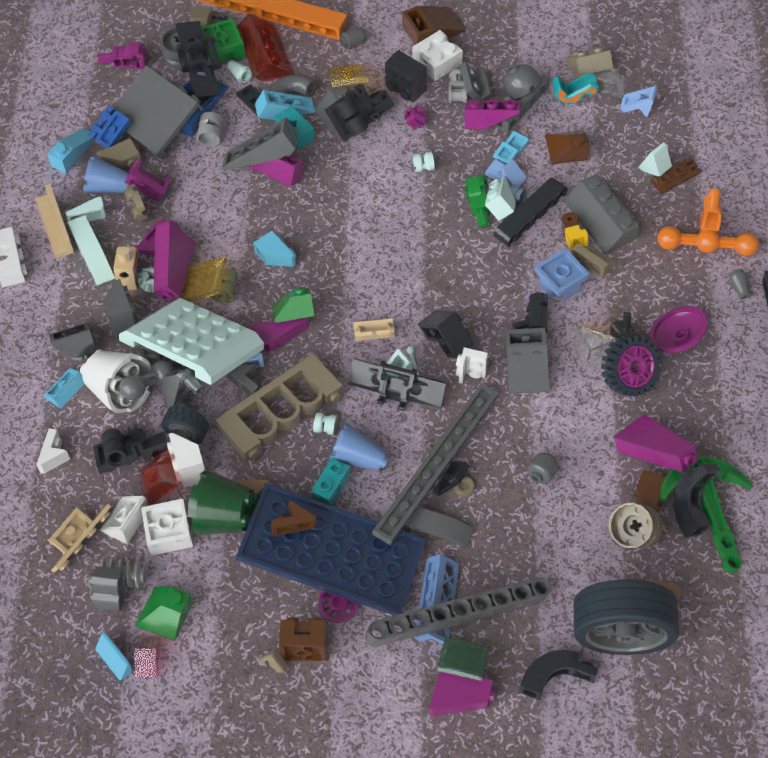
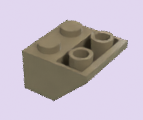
M604 47L588 48V52H572L571 56L565 57L575 79L586 73H593L598 76L614 72L610 50H604Z

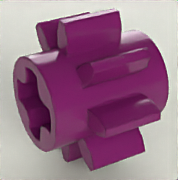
M418 105L415 108H408L404 116L407 120L406 124L413 129H416L417 126H424L427 121L426 110Z

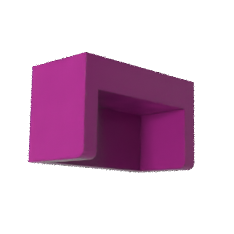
M139 158L132 165L124 183L128 185L135 184L134 189L158 201L165 194L171 177L167 176L161 181L140 168L143 160Z

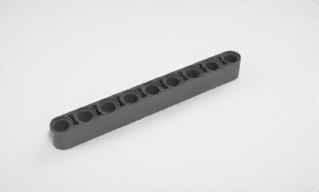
M543 577L375 620L369 625L365 633V641L369 646L379 647L539 604L551 592V583ZM536 588H540L543 593L537 592ZM516 593H520L523 596V599L518 598L516 596ZM495 598L501 599L504 604L498 603ZM475 603L481 604L484 609H478ZM455 609H460L464 615H459ZM434 614L441 615L443 620L436 619ZM413 620H420L423 626L416 625ZM393 625L400 626L402 631L394 630ZM371 631H378L381 637H375Z

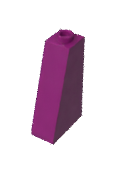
M171 220L157 225L155 232L153 292L165 302L181 297L196 243Z
M645 414L614 436L616 448L620 454L679 472L686 471L699 461L695 445Z

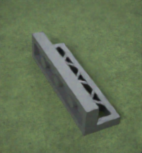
M543 74L539 85L536 88L532 86L529 89L530 93L519 100L521 101L519 114L502 121V124L497 123L493 126L508 134L548 89L549 77Z

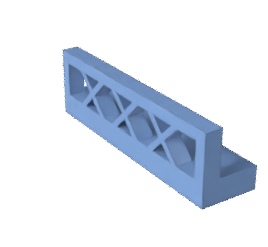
M442 554L426 560L419 609L455 600L460 563ZM446 565L452 567L451 576H448L445 570ZM443 584H446L449 590L448 596L443 591ZM434 614L436 619L443 620L441 615ZM417 620V625L423 626L422 622ZM451 627L442 629V636L436 634L437 631L416 636L415 639L418 641L433 639L441 644H449Z

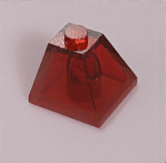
M169 450L163 451L152 461H149L137 470L143 495L147 500L148 506L178 487Z

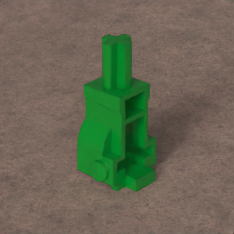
M482 174L466 178L465 191L472 216L476 215L478 227L486 228L490 226L487 216L489 209L485 205L487 196L484 185L487 184V175L482 176Z

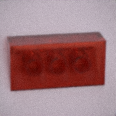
M248 13L236 27L243 41L244 51L248 57L254 77L258 80L269 82L288 75H294L275 24Z

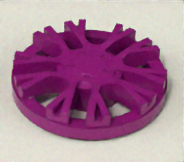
M321 592L318 606L320 613L326 620L334 623L347 622L357 613L359 603L329 593L332 596L330 599L325 595L327 592ZM322 599L328 600L330 603L322 605ZM347 604H355V607L347 606ZM331 607V609L325 613L324 610ZM346 609L352 611L348 616L344 612ZM332 612H336L337 614L336 618L331 617L329 615ZM340 612L343 613V618L339 617Z

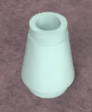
M234 60L228 63L227 68L238 82L246 83L251 79L252 72L248 66Z

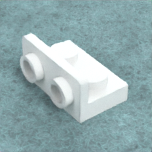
M469 348L463 349L462 355H458L456 366H458L456 376H459V383L463 384L465 374H469L470 377L476 379L486 377L488 353Z

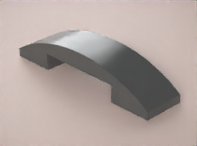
M417 508L403 527L404 530L410 528L448 539L447 542L467 548L474 530L473 527L457 519L422 508Z

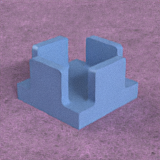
M567 248L539 263L534 269L540 277L539 285L551 298L554 297V294L557 297L563 295L562 298L564 300L579 292L582 282L589 279L590 276L589 272Z

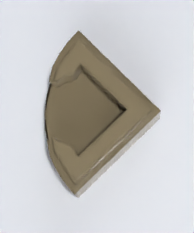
M277 649L259 658L264 666L267 667L269 665L276 669V672H285L289 668Z

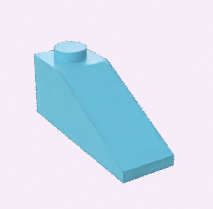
M263 90L255 103L258 118L275 120V116L292 106L300 115L315 112L311 97Z
M83 128L58 141L48 152L51 167L67 174L95 141V139L89 136L91 131Z

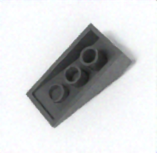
M284 117L227 151L222 164V170L227 171L292 155L296 150L297 131L287 117Z

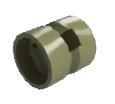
M219 267L213 271L212 284L209 291L211 300L217 303H231L234 300L238 279L236 271L226 267Z

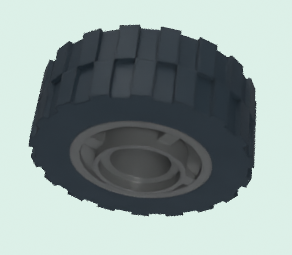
M175 405L169 407L161 422L162 429H164L166 434L174 433L197 445L203 442L209 429L208 421L203 415L184 406Z

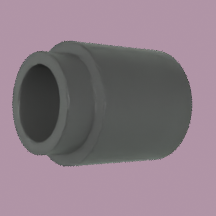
M355 27L341 33L340 37L341 45L347 49L361 45L367 40V34L362 27Z

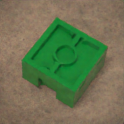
M233 18L202 27L204 37L215 38L214 45L221 63L229 59H234L235 61L245 58L243 41ZM207 46V48L204 49L209 59V62H212Z

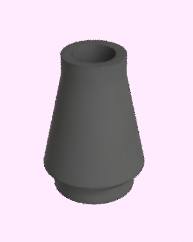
M743 269L731 272L728 275V281L739 295V298L750 297L747 273Z

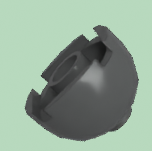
M514 64L508 69L509 72L504 78V88L510 98H521L530 93L529 88L532 86L536 88L539 85L541 77L530 65Z

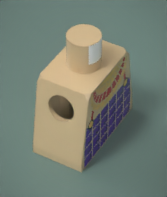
M123 246L118 247L114 262L115 279H120L123 286L127 285L128 290H137L138 273H140L142 260L136 247Z

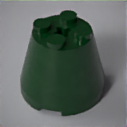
M201 472V479L198 485H193L188 503V517L192 518L193 525L190 528L191 532L197 535L246 532L260 496L255 494L253 489L215 472Z

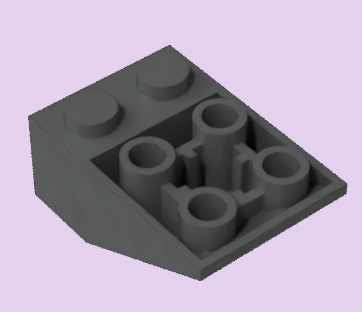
M545 328L505 330L504 348L509 394L550 392Z

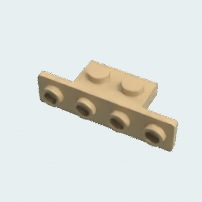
M109 503L104 506L93 521L76 507L49 538L48 541L64 554L51 569L53 573L58 569L62 571L70 561L67 558L71 553L76 555L83 547L82 540L85 537L89 539L97 530L94 526L98 521L103 523L110 515L108 510L111 505Z

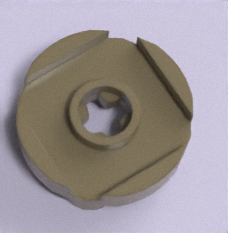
M135 184L126 186L127 189L124 195L127 202H131L133 206L131 213L134 220L139 219L141 222L148 219L147 215L143 216L142 211L145 210L138 190H133Z

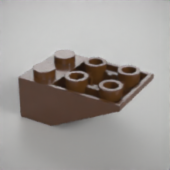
M416 6L402 12V27L415 45L439 30L447 38L465 32V29L449 7Z

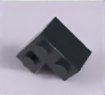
M434 310L418 323L425 337L428 340L437 341L445 355L449 358H457L459 354L462 355L464 348H470L474 345L470 333L463 327L460 316L455 312Z

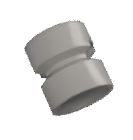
M214 112L201 114L196 136L197 141L201 145L217 146L220 143L223 118L219 114Z

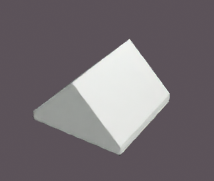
M144 496L122 497L100 531L128 544L143 522L141 507L148 506L146 498Z

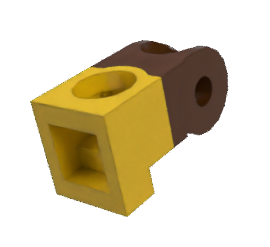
M572 212L565 213L562 216V231L569 250H573L577 243L583 247L588 246V233L586 229L580 230L578 216Z

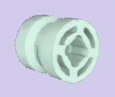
M431 151L423 155L419 153L413 154L414 167L416 166V173L422 172L424 169L428 171L434 170V158Z
M317 412L313 431L335 435L338 416L332 414L325 416L324 413Z

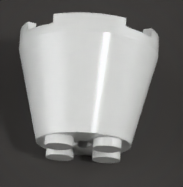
M97 350L81 366L80 372L83 375L85 385L106 407L118 414L131 413L137 410L150 393L147 391L148 386L145 388L142 397L137 400H128L121 395L119 390V384L125 376L137 375L142 377L151 372L152 366L149 361L139 355Z

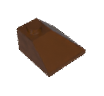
M580 130L545 134L551 165L588 160L590 146L585 132Z

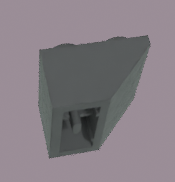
M117 279L103 300L114 337L119 336L120 333L139 322L127 285L123 286L121 280Z

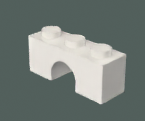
M12 227L0 230V256H8L5 260L0 261V282L2 287L25 282L24 275L28 274L25 263H21L24 255L22 249H18V245L21 244L19 234H15Z

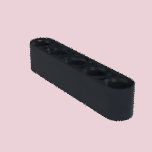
M553 177L549 178L496 227L493 236L510 247V244L513 241L516 242L525 230L528 231L537 219L542 218L548 212L547 210L550 207L552 208L560 201L559 198L566 195L568 188Z

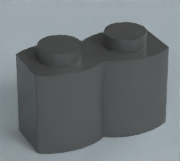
M96 566L94 572H91L89 576V585L92 586L90 601L93 602L95 609L120 612L125 598L122 569Z

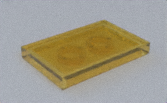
M363 64L328 68L332 88L368 84V77Z

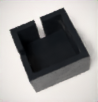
M400 50L396 51L385 62V86L388 90L400 93L404 100H409L413 103L427 90V67Z

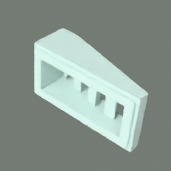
M101 196L67 211L68 222L84 215L88 222L106 218Z

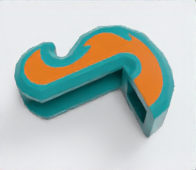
M586 73L568 84L557 75L552 82L556 99L564 104L577 103L585 94L593 96L599 90L596 75L593 73Z

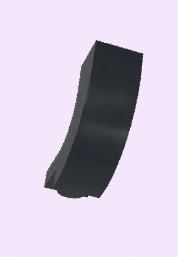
M704 463L695 470L685 471L676 484L673 497L674 514L678 526L686 538L701 535L712 524L703 509L701 497L705 485L720 471L717 464Z
M559 650L549 652L540 656L528 667L521 681L519 693L541 700L544 688L552 678L558 675H571L594 683L598 668L594 667L590 662H579V653L575 651Z

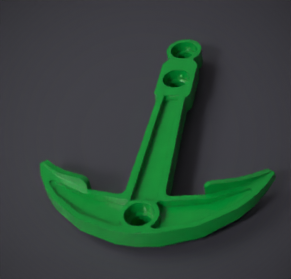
M698 456L699 461L686 470H695L704 463L717 464L720 471L714 477H722V482L738 484L748 489L753 487L742 472L721 459ZM672 469L661 485L660 500L664 501L668 494L675 489L679 478L684 472ZM711 479L702 491V506L712 522L710 527L713 532V540L719 556L723 559V569L728 573H735L741 568L742 560L737 555V546L731 531L728 529L713 480Z

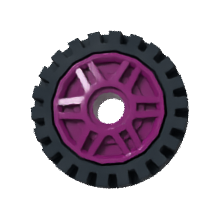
M625 335L609 344L611 349L606 348L605 353L608 355L602 357L605 364H601V369L605 370L602 372V376L606 378L604 381L611 390L626 396H638L651 390L650 386L656 385L654 379L659 380L660 375L657 374V371L662 370V367L658 366V364L662 363V359L657 358L660 356V352L656 350L655 344H651L652 341L640 336Z

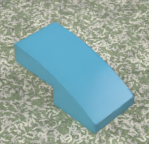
M513 131L507 141L501 143L493 158L504 164H507L511 158L515 160L529 144V139Z

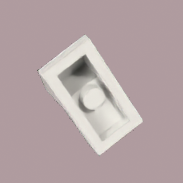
M49 428L37 462L40 473L45 474L70 460L68 452L60 449L62 439L56 429Z

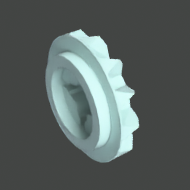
M150 265L149 268H143L142 272L138 273V284L146 292H153L154 279L149 278V275L154 277V267Z

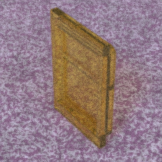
M222 257L189 266L180 298L186 301H193L217 295L220 290L227 258Z

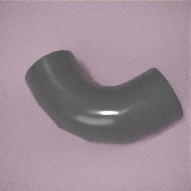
M288 75L274 82L268 88V91L286 94L300 93L310 97L315 92L317 83L306 76Z

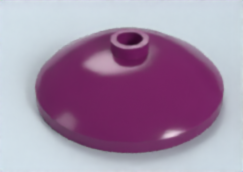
M684 306L675 308L663 314L653 324L650 331V340L652 344L656 345L657 350L661 352L679 353L686 351L698 344L705 336L709 326L708 318L701 309L696 307Z

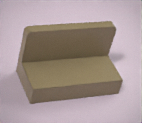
M577 243L573 247L572 255L578 262L601 278L616 264L614 260L589 244L583 247Z

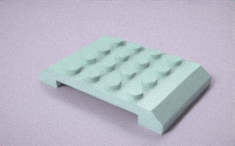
M182 298L169 303L119 334V341L133 348L141 344L195 370L196 378L210 385L264 349V342L255 331Z

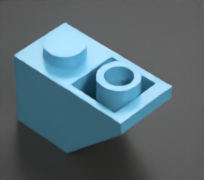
M273 231L253 242L255 253L266 265L294 267L296 265L294 250L288 248L281 236H276Z

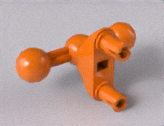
M709 189L708 196H704L703 211L699 215L700 233L698 235L680 233L673 226H665L657 235V242L666 250H673L679 245L697 246L704 253H713L718 248L736 249L740 255L747 257L754 255L760 246L757 236L750 232L742 233L737 238L718 235L722 210L719 207L720 190Z

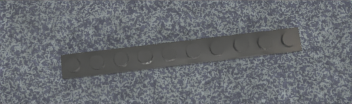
M483 383L479 385L374 528L372 533L374 536L389 545L393 543L494 403L499 392Z

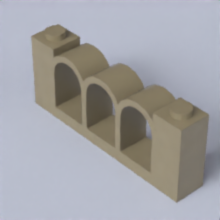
M311 354L215 420L217 429L245 462L250 459L254 460L261 454L262 447H267L277 440L279 430L290 431L296 428L302 419L301 414L313 415L322 409L324 402L327 406L332 402H338L343 395V385L314 354ZM304 379L317 393L318 397L312 402L304 403L299 401L289 388ZM281 394L294 408L295 413L289 418H278L265 404ZM259 410L273 427L268 433L259 435L252 432L242 420Z

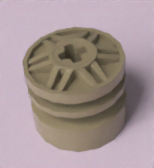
M640 503L622 504L613 511L609 520V532L613 540L626 548H648L658 541L663 530L662 519L659 513L653 507ZM642 523V527L636 529V525Z

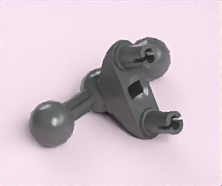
M168 360L157 361L152 366L151 372L142 377L127 375L119 384L120 393L124 398L137 400L143 396L146 387L158 383L162 385L161 389L164 392L168 407L177 405L191 408L187 404L189 391L191 390L198 396L205 388V385L195 377L193 369L176 361L170 362Z

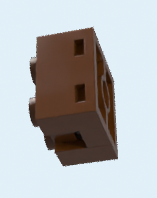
M295 617L281 620L279 647L282 658L291 661H326L328 636L325 620L309 618L308 622H299V619Z

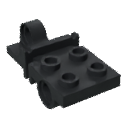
M358 84L354 87L356 90H351L325 109L343 141L365 131L371 122H375V119L381 118L382 114L395 106L386 90L376 91L369 96L365 87L362 84Z
M137 424L134 425L133 429L127 427L128 433L123 435L115 428L105 430L101 437L102 443L93 446L99 473L111 472L118 467L130 465L139 460L141 455L145 463L152 461V457L155 459L165 458L169 454L164 431L145 437L142 428H138Z

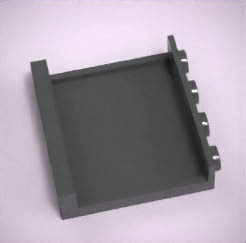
M145 66L113 108L115 109L114 112L117 110L132 121L125 133L164 160L168 156L164 150L197 108L202 112L204 109L197 97L194 95L188 96V92L180 85L178 88L174 86L175 82L169 77L163 78V74L155 67L151 69Z

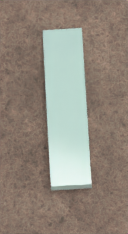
M84 215L67 222L97 287L115 280L114 274L86 216Z

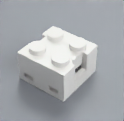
M439 30L413 46L412 57L427 67V74L436 81L462 64L463 50L456 44L449 43L447 36Z
M183 499L141 507L147 546L151 556L193 547Z

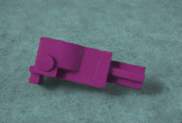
M134 42L126 46H114L112 53L98 54V62L113 63L115 68L136 67V69H144L145 66H148L149 56L144 44Z

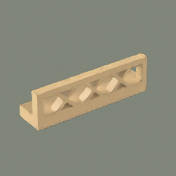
M47 184L45 185L47 195L35 198L55 258L72 254L74 251L51 185Z

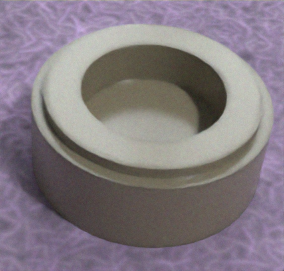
M464 476L461 483L454 487V492L460 497H469L473 494L475 488L473 480Z

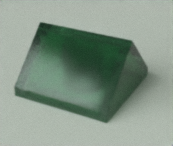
M445 636L437 671L481 681L489 656V647Z

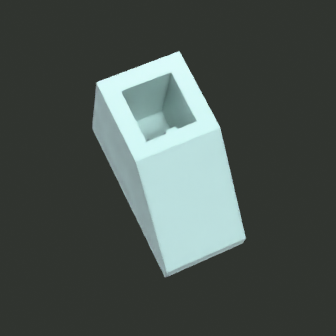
M504 176L499 180H493L489 184L485 203L486 207L500 221L514 212L516 204Z

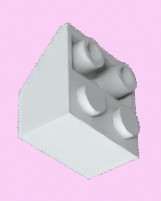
M174 433L169 434L171 442H168L167 446L177 482L182 481L184 488L198 484L201 479L200 473L205 471L198 445Z

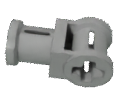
M454 69L449 73V78L451 79L448 87L449 103L456 101L466 103L467 92L461 70Z

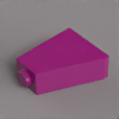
M441 667L430 703L429 715L438 716L486 709L489 702L493 703L496 689H493V680Z

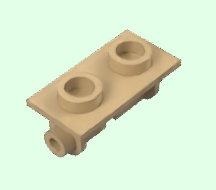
M393 318L353 322L355 341L394 337Z

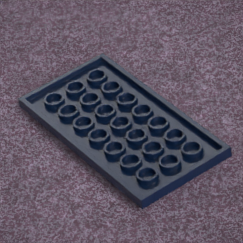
M265 483L235 560L394 616L402 613L426 539L401 530L393 543L389 545L372 534L379 522ZM289 501L294 502L316 516L314 529L272 536V520L283 515L290 517L288 512Z

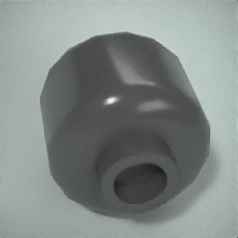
M538 453L529 463L527 471L532 481L545 484L550 482L558 471V464L553 455Z

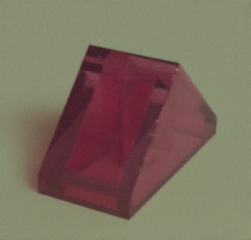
M139 636L134 647L135 678L157 679L162 636Z

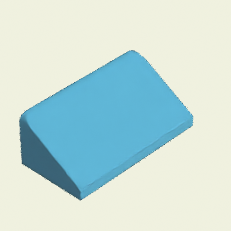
M69 368L43 397L59 408H62L85 384L83 375L80 371Z
M107 633L101 634L96 651L117 678L122 680L133 672L132 666Z

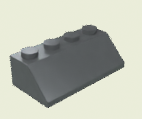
M597 173L580 181L564 199V203L572 213L578 216V221L604 254L637 239L639 225Z

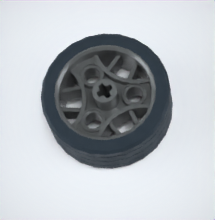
M610 580L590 585L582 589L574 597V637L582 646L590 650L613 655L646 654L669 647L679 637L677 596L663 585L643 580Z

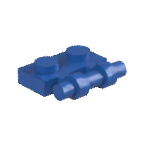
M110 105L105 111H102L100 114L102 116L96 125L93 124L92 130L89 133L90 137L105 148L116 145L132 122L117 110L114 112L115 109Z

